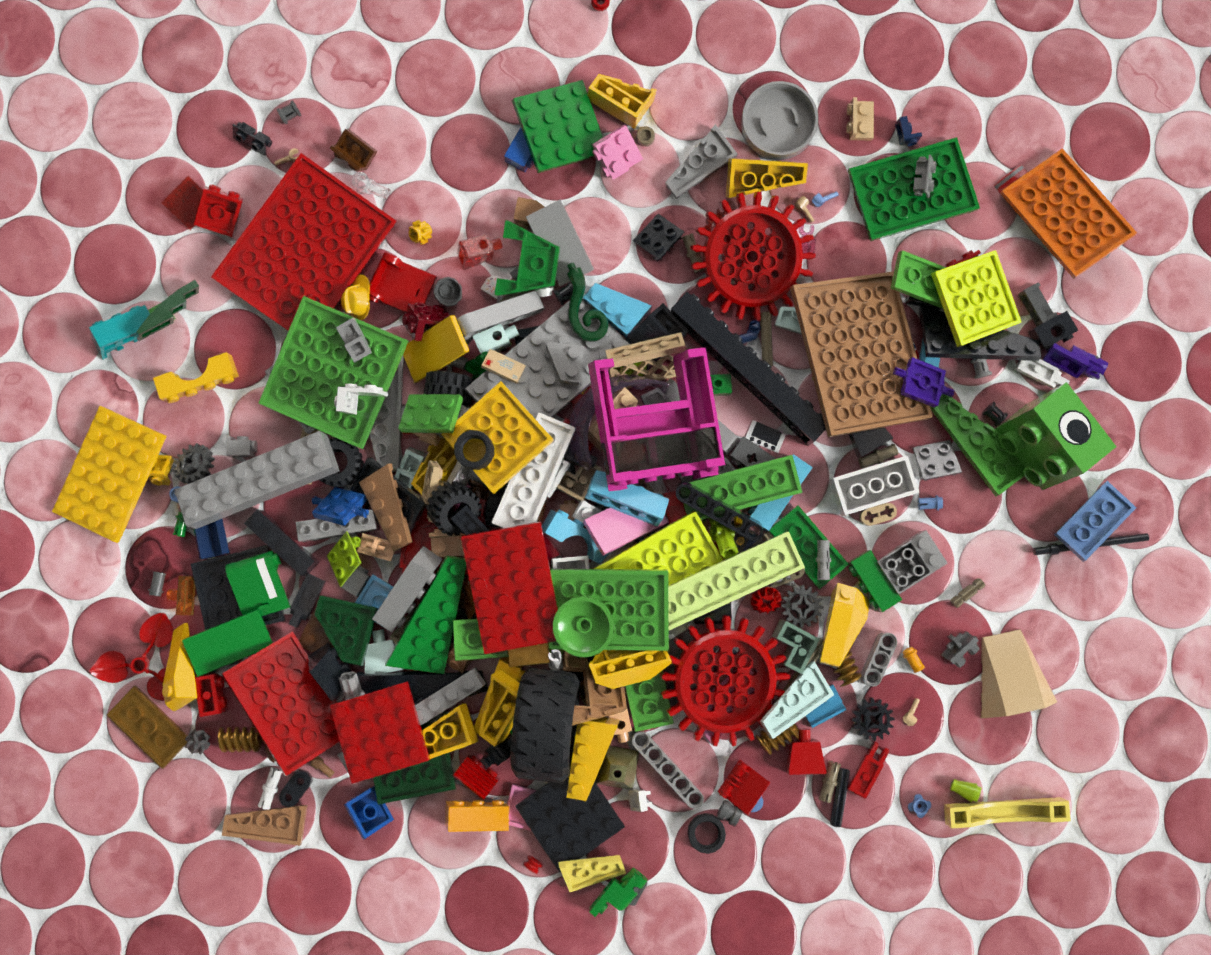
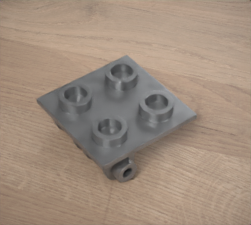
M950 440L912 448L921 471L919 472L920 480L927 481L929 479H938L939 477L943 478L944 476L962 473Z

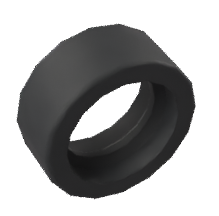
M469 430L457 438L454 445V454L464 467L471 470H480L491 463L494 457V445L492 440L483 432ZM470 439H480L486 446L484 457L477 462L468 461L463 454V447Z
M699 814L691 820L688 826L689 841L693 848L700 853H714L725 842L726 832L724 825L713 814ZM702 822H711L718 829V838L710 845L699 843L695 837V830Z

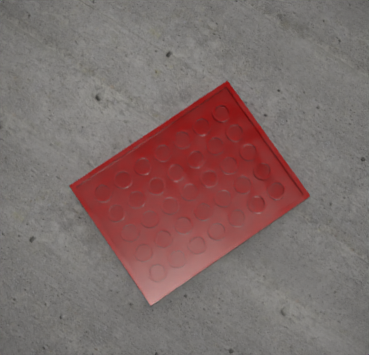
M300 153L211 278L289 331L303 296L333 309L337 307L347 287L352 286L357 276L362 272L397 221Z

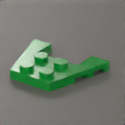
M505 220L503 238L523 242L517 281L497 278L495 296L555 286L560 247Z

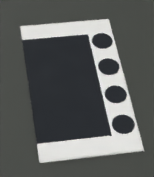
M753 420L746 438L755 444L779 453L786 434Z

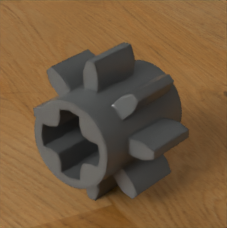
M194 729L185 738L188 742L185 748H188L191 754L199 753L201 755L211 745L207 742L210 736L204 730L197 731Z

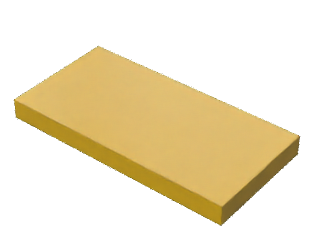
M452 315L424 332L422 341H410L406 346L403 356L414 383H418L426 378L427 372L440 370L469 352L456 317Z

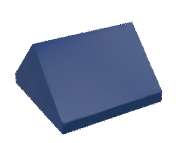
M375 786L351 798L344 804L363 840L394 820L385 803L378 805Z

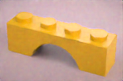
M226 352L208 358L205 372L197 379L182 380L178 374L171 371L156 376L153 380L160 400L174 403L179 401L180 397H191L198 394L197 391L203 389L205 391L216 388L217 384H229L239 375L232 355Z

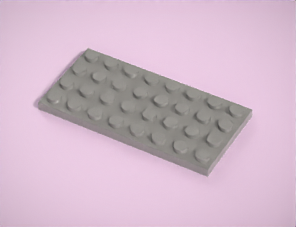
M582 299L578 312L579 321L587 331H596L600 326L598 319L592 318L589 327L583 324V315L594 308ZM569 301L505 355L526 365L517 384L486 370L467 386L465 391L477 403L502 381L535 419L538 413L553 418L591 384L589 363L595 360L607 359L605 350L630 344L609 323L608 331L602 339L596 342H588L579 338L569 324ZM547 341L584 346L580 385L559 382L557 371L553 367L551 356L546 349Z

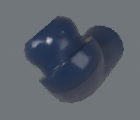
M757 320L751 321L747 332L739 335L743 340V344L757 339L761 330L760 323Z

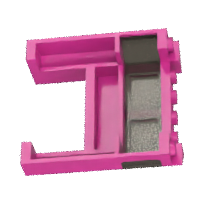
M706 348L688 349L673 356L680 401L614 409L608 369L614 367L613 358L595 360L588 364L609 491L627 489V485L637 484L639 479L651 482L657 481L656 477L663 476V480L675 478V474L681 473V477L692 475L693 479L719 475L718 467L725 465Z

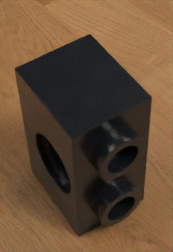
M1065 311L1030 330L1028 334L1032 339L1038 340L1040 351L1046 349L1048 352L1054 343L1060 340L1064 343L1074 338L1073 333L1079 330L1068 311ZM1051 329L1057 332V337L1051 334Z

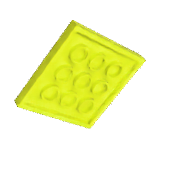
M996 250L931 273L957 347L1021 323Z

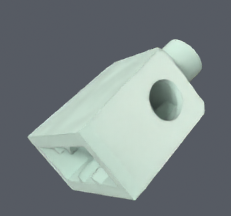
M499 324L473 335V339L480 353L489 352L490 349L500 352L510 347L511 343L509 340L518 336L519 333L515 325L503 329L502 324Z
M384 629L373 631L374 643L368 644L365 656V674H375V672L390 673L403 670L404 668L385 666V662L390 657L396 644L393 640H385Z

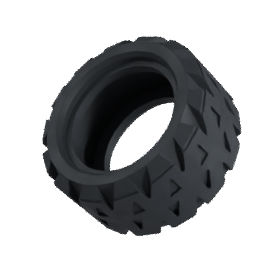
M530 668L522 675L515 705L510 757L511 769L518 779L561 783L570 775L577 724L572 725L574 707L579 705L580 691L579 679L573 672Z

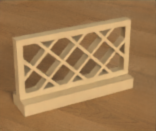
M681 332L605 350L607 359L613 358L614 367L609 369L613 390L616 391L623 387L627 389L676 377L675 370L672 369L674 362L671 354L686 351ZM661 357L657 362L651 360L654 358ZM666 359L672 361L668 366L662 365ZM643 361L639 366L633 365V363ZM647 364L653 365L649 371L643 369ZM623 366L620 371L614 369L616 367ZM628 368L634 370L631 375L625 374ZM658 368L664 370L661 374H654ZM639 373L645 375L641 379L635 378ZM620 377L626 379L625 382L616 384Z

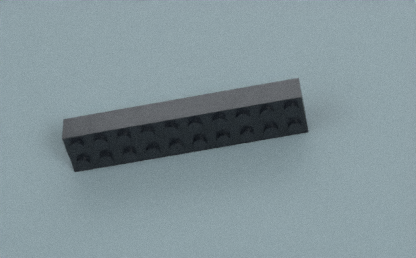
M686 292L671 308V312L689 330L688 334L702 348H706V351L807 446L815 442L826 430L822 413L818 414L813 409L814 406L806 399L803 400L796 388L793 386L789 387L782 375L779 373L775 374L770 369L771 366L764 359L761 361L756 356L757 353L750 346L746 347L738 334H732L724 321H718L714 317V312L706 306L704 308L699 303L700 299L695 294Z

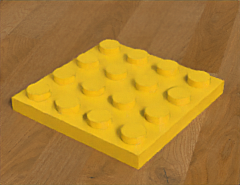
M502 381L456 421L453 433L441 434L453 448L457 438L469 430L483 432L492 440L494 457L491 463L485 468L473 471L493 494L554 441ZM470 439L463 447L464 457L471 462L481 460L486 453V446L480 439Z

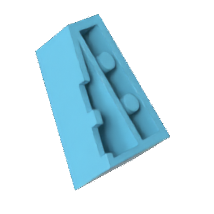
M597 283L583 297V300L594 309L603 312L608 319V323L625 338L635 330L652 309V305Z

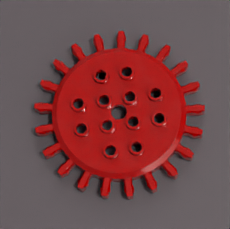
M759 191L754 192L753 205L746 206L743 193L736 194L738 208L734 210L730 208L729 203L725 199L719 202L720 207L725 215L719 219L715 213L708 211L705 216L714 224L711 230L708 231L703 227H696L695 230L699 235L706 237L704 246L698 244L690 246V250L703 253V262H695L690 265L691 269L699 270L704 268L706 277L699 279L695 283L696 287H703L710 283L714 290L707 295L705 300L712 302L720 295L724 298V302L720 306L719 312L726 313L731 303L738 305L736 319L741 320L744 317L746 307H752L754 320H761L760 306L767 305L771 316H777L778 311L774 302L779 299L787 307H792L794 304L787 296L790 287L797 285L796 280L799 274L804 277L813 276V272L801 268L803 259L811 260L816 258L815 253H803L802 244L813 240V235L799 237L797 229L806 223V219H797L793 224L787 219L795 206L792 204L786 206L782 213L776 211L775 208L779 201V196L777 195L771 197L768 207L761 206L762 193ZM749 222L753 224V228L751 230L747 227V224ZM766 228L770 229L769 235L765 234ZM726 235L730 238L727 243L724 241ZM743 241L747 242L746 248L742 247ZM762 246L765 248V252L763 254H761L759 251L760 247ZM750 251L756 254L754 262H749L747 259V254ZM778 252L782 253L781 259L777 258ZM720 254L724 256L723 261H719L718 256ZM738 259L742 262L740 267L736 265ZM755 265L759 266L758 272L754 271ZM774 270L777 272V276L775 278H773L771 275L772 271ZM732 278L736 279L735 285H732L730 282ZM751 283L754 285L752 291L748 289V286Z
M723 615L722 629H714L713 621L707 617L705 618L707 632L699 635L696 628L691 625L688 626V631L694 640L686 645L681 639L675 638L674 643L683 651L679 658L669 655L672 661L671 664L676 665L674 673H660L661 679L673 681L674 685L673 689L661 692L662 698L676 697L678 701L676 705L667 710L668 714L674 716L680 711H684L686 717L680 721L678 727L684 731L692 722L696 723L698 727L693 734V738L698 742L705 730L712 731L710 741L713 746H718L720 733H728V741L731 746H736L735 732L744 730L745 736L750 741L754 740V734L750 726L758 722L763 728L760 721L766 711L772 708L773 705L771 703L774 696L781 697L785 692L782 689H776L777 680L790 679V674L787 672L776 673L775 665L786 661V656L778 654L771 658L768 652L778 644V641L771 638L762 645L758 640L763 635L765 628L760 625L751 636L746 634L745 631L749 622L746 618L742 617L738 629L734 630L730 629L731 619L728 615ZM715 646H719L718 652L713 651ZM734 647H738V652L736 654H733L732 652ZM694 664H698L697 670H692ZM717 665V670L712 672V666ZM732 667H736L735 673L730 672ZM751 668H755L754 674H750ZM728 675L729 681L727 684L721 685L719 683L720 676ZM695 683L696 688L691 690L690 685ZM711 685H715L714 691L709 690ZM734 686V691L729 692V687ZM752 687L753 692L748 694V689ZM713 704V709L707 710L708 705ZM732 706V711L727 712V707Z

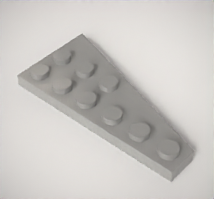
M404 356L401 358L387 391L388 397H385L369 434L377 462L383 467L392 463L393 470H397L400 467L401 431L398 428L402 415Z

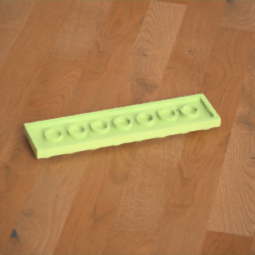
M788 531L669 585V630L804 569L805 566Z

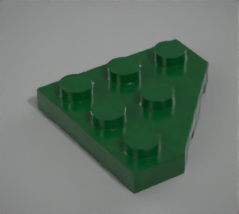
M320 595L315 616L335 647L341 661L363 666L374 625L372 618L377 613L378 608Z

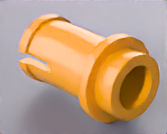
M909 647L902 652L903 658H906L913 672L917 673L924 669L925 666L916 654L917 650Z

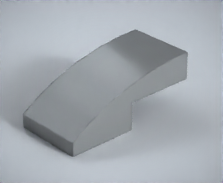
M355 318L336 327L354 363L372 353Z

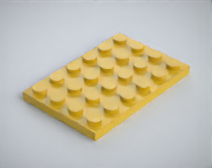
M99 406L52 512L113 542L119 543L167 436L106 407Z

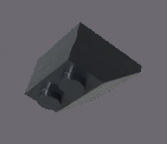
M327 643L308 655L310 674L330 700L333 701L342 692L339 682L341 674L351 672L352 670L348 663L341 661L335 647L332 648Z

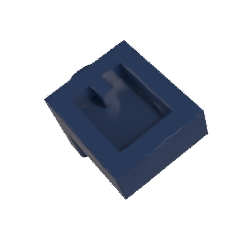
M907 116L899 117L895 123L899 145H916L922 137V132L911 134L912 125L908 122Z

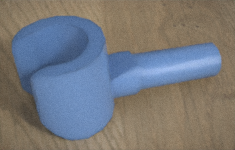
M836 191L822 197L818 193L811 201L816 207H820L826 201L839 194Z

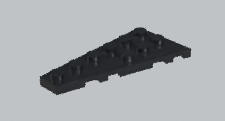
M923 305L919 308L926 357L1039 361L1041 358L1038 340L1005 330L957 347L945 312Z
M426 671L375 672V674L357 672L361 689L365 694L408 682L414 705H417L469 671H464L463 673L460 671L457 673H446L445 671L444 674L427 673ZM479 671V673L485 681L486 685L476 690L472 694L468 695L467 697L488 691V685L483 671Z

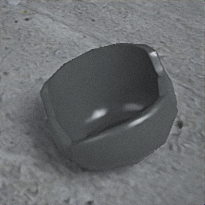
M440 278L434 285L433 295L439 304L447 307L454 306L462 299V287L454 278Z

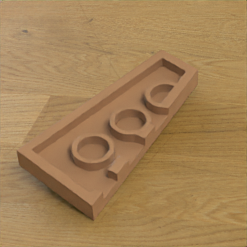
M391 463L377 470L359 482L393 551H398L410 544L412 538L407 519L402 513L403 504L397 494L396 488H398V485L392 475L393 466Z
M308 804L227 814L224 817L222 836L300 846L303 841Z

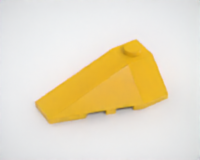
M837 583L831 593L820 663L840 667L867 620L869 600L855 587Z
M183 623L174 629L163 681L162 694L165 705L172 711H177L197 698L194 667L182 642L183 639L190 637L188 623Z

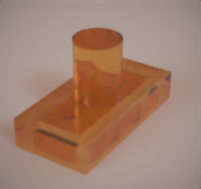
M179 576L178 589H169L167 591V600L177 601L176 615L194 614L196 586L193 576Z

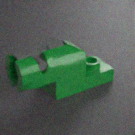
M632 868L621 879L622 882L616 877L612 878L589 907V913L594 917L598 913L603 914L608 907L607 902L619 911L624 910L628 905L635 906L647 886L648 879L635 868Z

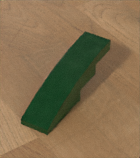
M193 280L166 298L145 319L136 331L138 341L174 323L173 315L186 308V299L199 293V285L196 280Z

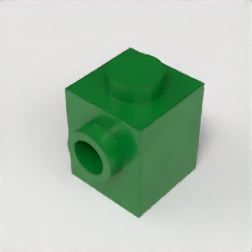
M731 374L710 375L714 396H730L732 394Z

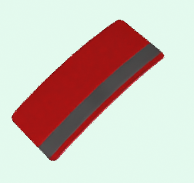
M1019 165L998 181L994 187L1001 193L1003 189L1028 172L1022 165Z

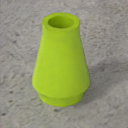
M953 779L950 787L951 791H954L970 802L978 801L982 787L977 786V783Z

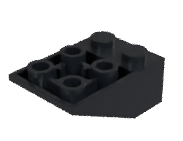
M662 303L625 340L629 344H634L680 332L684 339L688 336L689 330ZM661 357L654 358L651 360L657 362ZM647 364L646 370L649 371L653 365Z

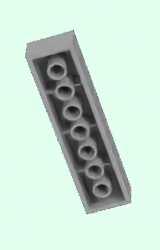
M318 431L177 488L175 493L186 526L198 529L340 470L328 436Z

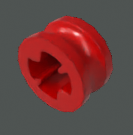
M528 855V861H524L523 865L531 872L538 874V868H542L543 864L535 857Z

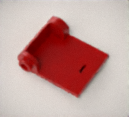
M384 252L369 283V301L376 304L379 301L406 313L408 304H415L417 302L425 304L437 276L409 265L390 253Z

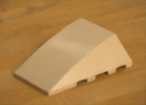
M1021 630L982 637L981 718L1011 716L1043 709L1057 703Z

